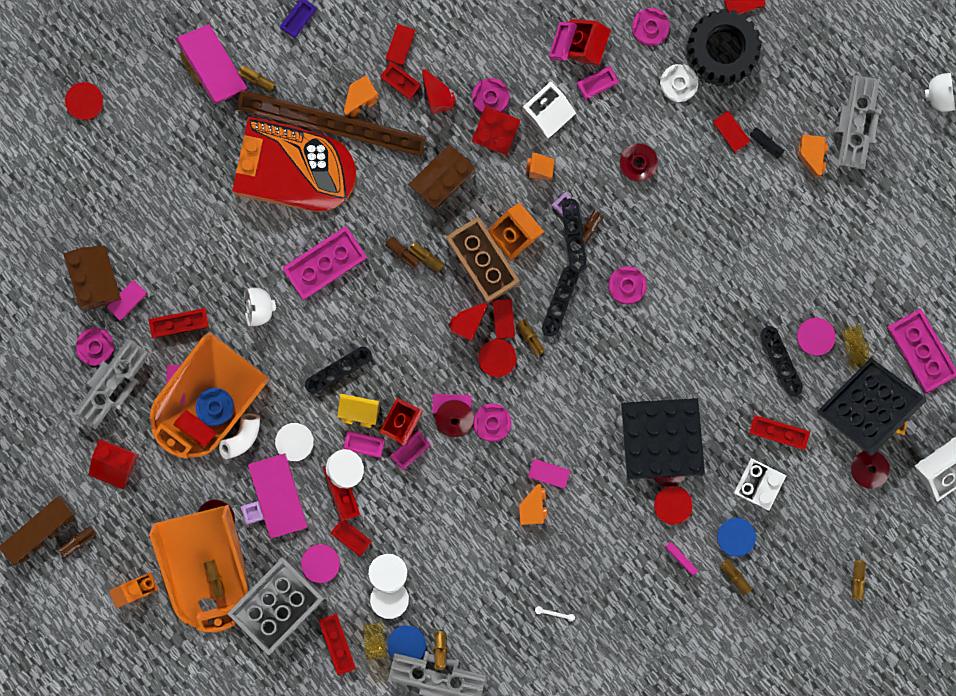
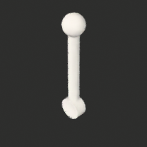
M540 606L535 609L537 614L544 613L566 618L570 622L575 620L573 614L566 615L544 610Z

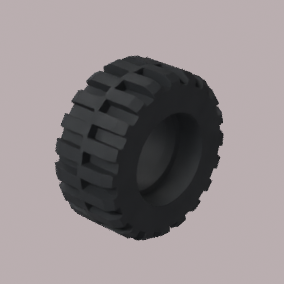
M721 9L718 13L712 11L708 16L704 15L700 18L689 35L686 50L688 51L686 55L687 61L690 60V68L692 70L695 69L696 75L699 78H705V82L708 84L714 82L716 83L715 86H722V84L730 86L734 82L739 83L751 73L760 58L762 41L759 40V30L754 29L755 24L753 21L748 22L746 20V15H737L738 11L732 10L731 13L727 12V9ZM727 32L738 39L741 45V54L735 62L722 64L709 56L706 50V42L713 33Z

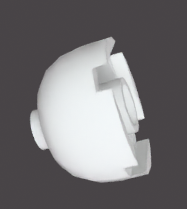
M951 73L935 76L929 83V89L925 90L926 101H930L932 107L941 112L955 110Z
M245 289L244 302H246L247 313H245L248 326L263 325L271 318L272 311L276 310L275 300H271L270 295L264 289Z

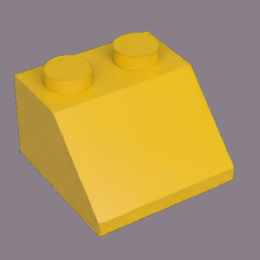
M340 394L337 417L342 418V423L352 424L353 421L361 422L360 426L371 428L372 425L377 424L381 403L375 400Z

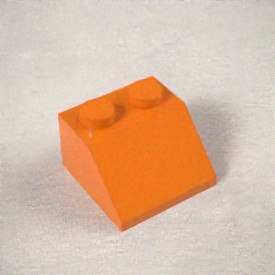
M521 203L507 210L487 230L510 260L514 259L544 233V230Z

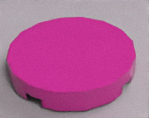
M647 8L636 14L632 23L634 37L638 42L648 46L658 45L663 42L670 30V23L665 13L656 8Z
M487 78L478 82L472 93L473 105L481 114L485 106L504 112L510 100L506 85L494 78Z
M626 266L614 271L609 279L608 287L613 299L627 305L634 304L643 297L647 284L644 275L637 268Z
M811 318L800 325L796 338L803 352L812 356H819L831 350L835 343L836 335L834 328L828 321L822 318Z
M89 328L83 331L76 342V353L79 359L85 364L99 366L102 360L108 362L113 356L115 349L114 340L111 335L100 328Z
M494 403L486 404L479 408L474 416L473 423L477 435L483 440L490 442L499 441L506 437L512 424L508 411L501 405Z
M314 545L307 549L302 557V571L312 582H328L339 571V556L328 545Z

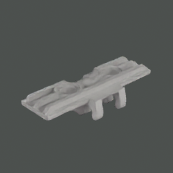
M853 75L848 106L839 107L838 114H841L839 126L835 127L834 132L837 135L843 134L838 165L865 169L869 144L876 145L877 142L875 136L878 118L882 110L875 108L879 79ZM858 99H865L867 107L864 109L859 108L857 105ZM866 113L871 114L868 136L863 135ZM851 137L857 138L860 145L854 146L851 143Z
M128 338L109 365L104 360L99 364V369L87 381V384L92 386L91 390L73 414L96 429L112 406L121 410V405L136 385L140 384V381L134 376L150 353ZM122 362L127 363L129 366V370L125 374L120 373L117 369L118 365ZM126 377L130 381L115 401L112 400L110 395L121 380ZM103 394L106 397L105 404H96L95 396Z
M425 651L423 660L394 654L388 680L420 688L419 695L481 696L486 675L458 669L459 659L457 658L455 660L446 658V666L452 667L453 671L452 674H445L426 668L427 662L435 663V655L429 654L428 651ZM415 668H421L424 675L422 678L416 679L413 677L412 671ZM458 677L461 679L462 684L459 688L451 686L450 681L452 678Z

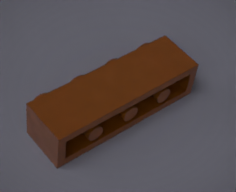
M57 496L0 545V551L12 565H22L30 559L28 555L31 552H38L45 546L43 542L46 539L50 538L51 540L60 533L58 531L63 525L66 527L75 520L73 516L77 513L62 496Z

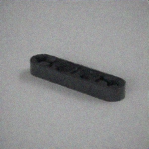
M569 198L562 204L569 265L574 272L582 273L587 269L588 261L579 203L575 199ZM569 203L576 206L573 209V215H578V218L571 217L570 211L566 209V207H569ZM572 221H576L579 224V228L574 232H571L568 228L569 223ZM574 240L581 242L579 250L571 249V243ZM583 252V255H579V260L584 262V265H581V269H578L574 266L577 263L576 256L572 257V254Z
M566 266L561 273L542 325V332L547 337H553L558 333L579 277V273L573 271V274L576 276L575 278L572 277L569 282L573 283V286L561 283L562 280L566 282L567 275L565 272L570 271V266ZM561 287H566L569 290V295L566 298L558 295V290ZM554 305L562 307L561 315L555 316L552 313L551 309ZM548 316L560 319L559 323L555 321L553 327L556 328V331L547 333L545 325H550L552 320L548 319Z
M767 326L760 333L761 340L785 392L790 396H797L803 390L802 382L777 329L773 326ZM766 330L774 332L772 339L774 342L778 340L779 344H774L769 348L768 344H771V340L765 338ZM773 348H781L783 353L780 358H775L772 355ZM784 364L788 365L791 370L789 375L786 376L780 372V368ZM794 375L795 379L791 380L793 384H798L796 393L789 390L791 384L789 381L785 383L784 379Z
M359 347L312 375L305 382L306 390L312 394L319 393L366 365L372 359L371 350L367 347ZM361 350L364 352L368 351L367 360H358L360 364L356 366L351 356L354 355L357 358L360 356ZM344 360L352 362V368L348 371L342 369V362ZM328 370H334L336 373V377L332 381L325 378V373ZM321 374L322 379L327 384L323 386V383L321 382L317 385V390H314L313 388L309 389V386L311 385L310 381L313 380L314 382H317L318 380H320L318 376Z

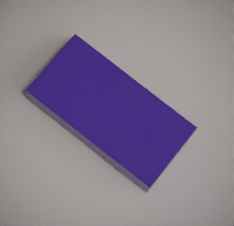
M299 0L279 28L295 39L316 12L317 7L307 0Z

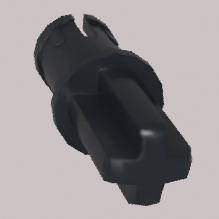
M758 127L751 131L750 136L762 146V149L765 148L776 159L780 157V154L784 153L785 150L772 140L773 137H768Z

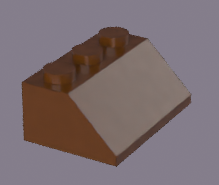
M448 145L408 185L436 211L476 172V168L461 153Z
M105 245L81 247L63 253L80 309L86 312L121 300Z

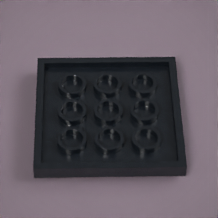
M870 358L817 412L822 418L872 456L927 400L911 386L873 358Z
M698 398L621 403L627 480L705 475Z

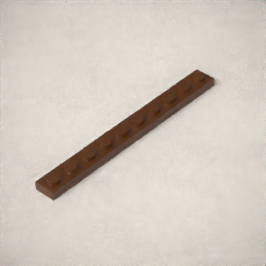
M246 90L240 91L237 110L417 156H422L426 136Z

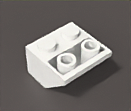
M552 82L548 83L522 109V112L547 139L576 114L564 94Z
M750 458L734 494L769 511L786 475Z

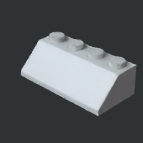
M956 437L915 465L919 477L937 502L956 489Z

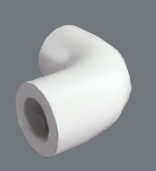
M252 413L243 414L237 434L230 439L220 442L219 451L224 459L243 454L252 446L257 438L260 427V417Z

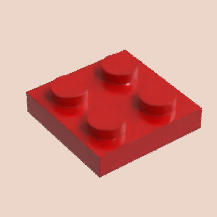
M485 106L472 142L507 155L521 119Z

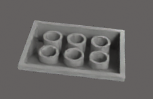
M282 557L227 614L269 656L303 623L326 597Z

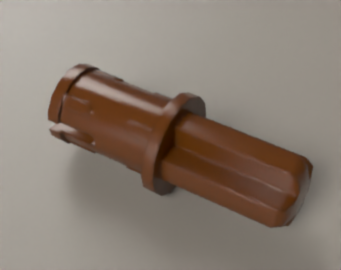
M593 210L586 224L583 223L585 245L593 232L596 233L595 229L604 217L603 214L596 210ZM575 240V242L581 246V242L579 240Z
M393 236L386 242L385 246L397 255V259L403 260L412 269L418 266L420 263L419 259L408 251L407 246L404 247Z
M90 526L77 536L73 535L70 541L59 547L61 554L67 558L78 548L82 549L85 543L96 536L95 530Z

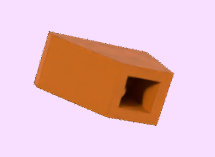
M366 75L349 86L344 113L348 117L351 116L353 118L360 114L359 106L362 105V107L367 106L369 108L378 102L376 99L379 98V95Z
M803 134L799 141L798 157L812 175L819 178L826 169V162H823L824 154H827L828 143H825L826 137Z
M532 153V158H528L526 167L529 178L552 181L555 159L538 153Z
M537 484L519 504L520 525L544 523V519H547V508L543 507L542 500L546 499L545 488H541V484Z
M150 572L109 590V593L117 609L158 591V587Z

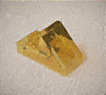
M861 325L841 329L850 367L865 364L869 360V344L865 343Z
M383 623L363 625L366 659L386 657L387 649Z

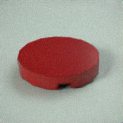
M77 83L67 91L65 106L68 112L76 119L91 120L98 116L103 108V95L91 83Z
M494 339L485 343L479 351L478 357L480 367L484 373L492 377H503L509 374L515 367L517 359L512 345L501 339Z
M668 486L656 495L654 510L661 521L667 524H679L690 516L692 499L685 489L678 486Z

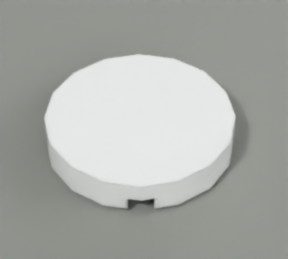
M672 65L662 74L660 81L661 90L671 101H687L697 91L698 76L687 65Z
M290 423L278 431L275 438V446L279 454L286 453L289 461H300L311 453L314 446V438L306 426L299 423Z
M342 449L328 458L326 473L335 486L349 488L361 481L364 474V466L361 458L355 452Z
M384 554L372 561L368 575L375 589L385 593H392L403 587L407 579V568L400 557L394 554Z
M404 586L392 593H385L373 588L370 603L377 615L386 619H393L400 616L406 610L409 603V595Z

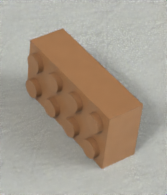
M479 217L446 236V241L487 304L520 284V280Z

